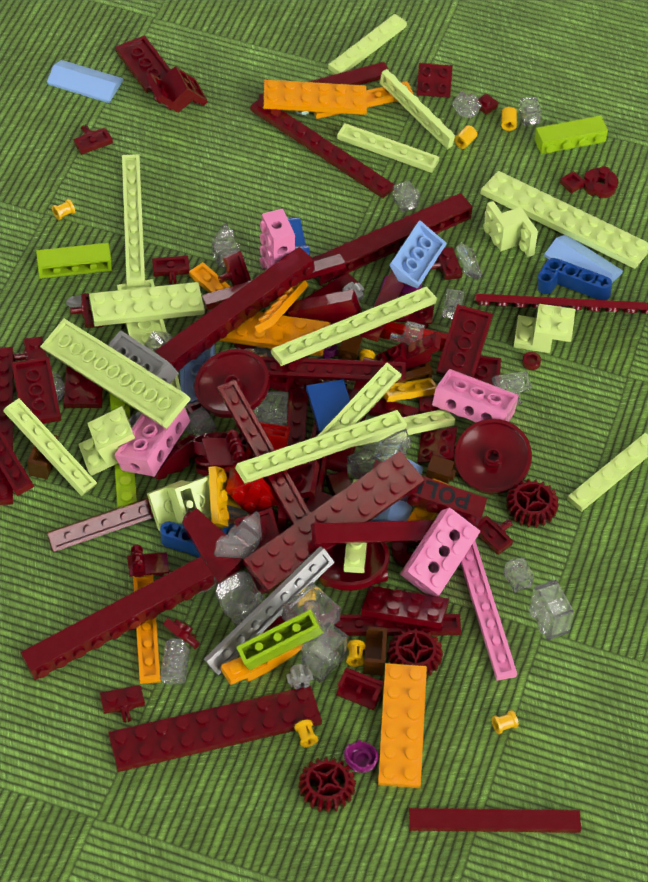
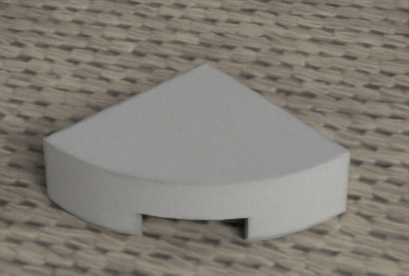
M81 295L70 297L66 301L67 306L81 307Z

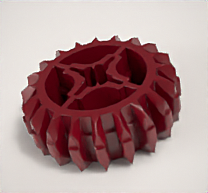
M528 478L526 483L521 480L519 485L514 484L506 497V508L509 511V516H513L514 522L519 520L520 526L524 523L527 524L528 528L531 525L537 528L539 524L544 527L546 522L550 523L552 518L556 516L559 507L558 496H556L555 490H551V485L545 486L544 481L538 483L537 479L531 482Z
M416 626L411 631L407 627L406 632L400 630L398 635H394L389 643L387 653L389 664L427 666L426 674L431 676L433 671L438 670V665L442 663V645L438 642L437 636L432 637L431 631L425 633L424 628L418 631Z
M327 756L324 758V761L317 757L316 764L310 761L308 767H304L303 772L299 775L298 788L300 789V796L304 797L305 804L310 802L311 809L317 806L319 812L322 808H325L327 813L330 812V808L337 812L339 806L344 808L346 802H350L355 794L354 787L356 786V781L354 780V773L350 772L349 765L344 767L343 760L336 763L335 757L332 761H328ZM337 777H339L343 782V788L339 786V783L336 781ZM311 781L315 783V786L318 788L317 792H315L310 785Z

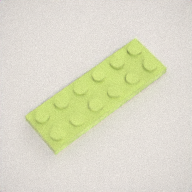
M199 282L89 293L94 326L204 315L205 313Z

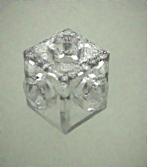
M463 91L459 93L451 104L461 117L464 118L466 116L471 119L477 115L482 107L478 102L479 98L475 94H468Z

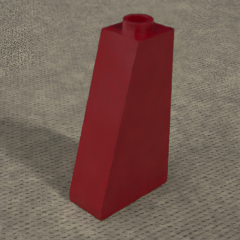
M354 289L297 300L287 310V315L290 317L330 322L331 325L362 313Z
M196 508L184 516L182 523L199 555L211 570L217 586L221 589L244 566L243 559L248 557V554Z

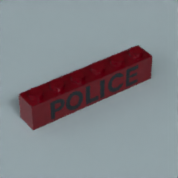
M375 460L372 470L383 462ZM422 476L425 479L424 483L400 499L411 506H419L431 513H440V511L450 507L473 526L478 527L488 498Z

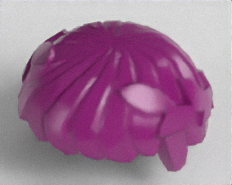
M358 740L356 743L347 745L344 751V759L353 771L365 773L371 771L378 762V752L370 743Z

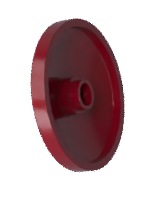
M244 349L225 350L209 358L199 369L194 383L195 394L200 405L214 416L233 418L217 389L221 385L236 380L252 410L257 408L265 399L270 388V374L264 361L257 354Z
M486 419L474 423L462 433L455 447V466L459 476L469 487L484 494L506 493L510 488H513L514 484L519 485V482L521 480L524 481L528 475L532 463V450L526 435L516 425L501 419Z
M367 543L364 573L344 572L346 544L335 545L327 551L334 563L318 580L331 588L346 591L360 590L375 584L385 575L389 566V550L386 543Z

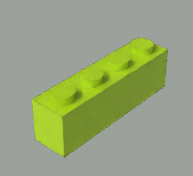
M600 115L537 127L534 140L540 153L546 154L606 142L608 129Z
M109 243L36 250L39 279L112 271Z
M310 609L236 648L244 665L249 670H252L324 632L316 615Z

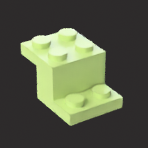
M494 201L487 203L483 227L485 232L492 238L493 244L497 245L500 251L519 245L521 251H524L527 257L533 256L535 254L538 230L524 210L518 207L501 213Z
M539 304L537 318L518 315L513 348L550 353L552 339L571 342L576 309Z
M122 406L87 423L92 438L78 445L91 476L118 464L115 453L119 447L135 439L126 412Z
M209 475L191 482L181 480L147 493L159 531L161 525L165 522L183 525L184 516L196 508L207 518L211 517Z

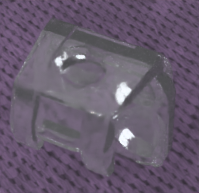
M239 571L223 580L215 589L216 597L225 615L231 618L235 625H239L265 600L261 592L257 590L250 574L244 571Z

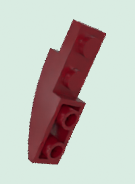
M434 332L410 345L402 342L376 355L375 360L406 362V369L422 365L431 361L432 353L440 350L441 335L438 332Z
M190 434L176 442L154 478L157 480L164 479L168 474L181 472L190 465L189 459L198 456L194 452L193 442L196 435Z

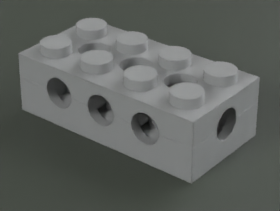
M121 330L108 344L114 350L130 360H134L135 363L169 384L179 374L170 362Z

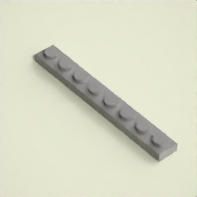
M319 547L203 659L214 673L219 675L222 672L220 670L222 664L232 661L240 655L236 648L237 646L260 635L334 563L326 550Z

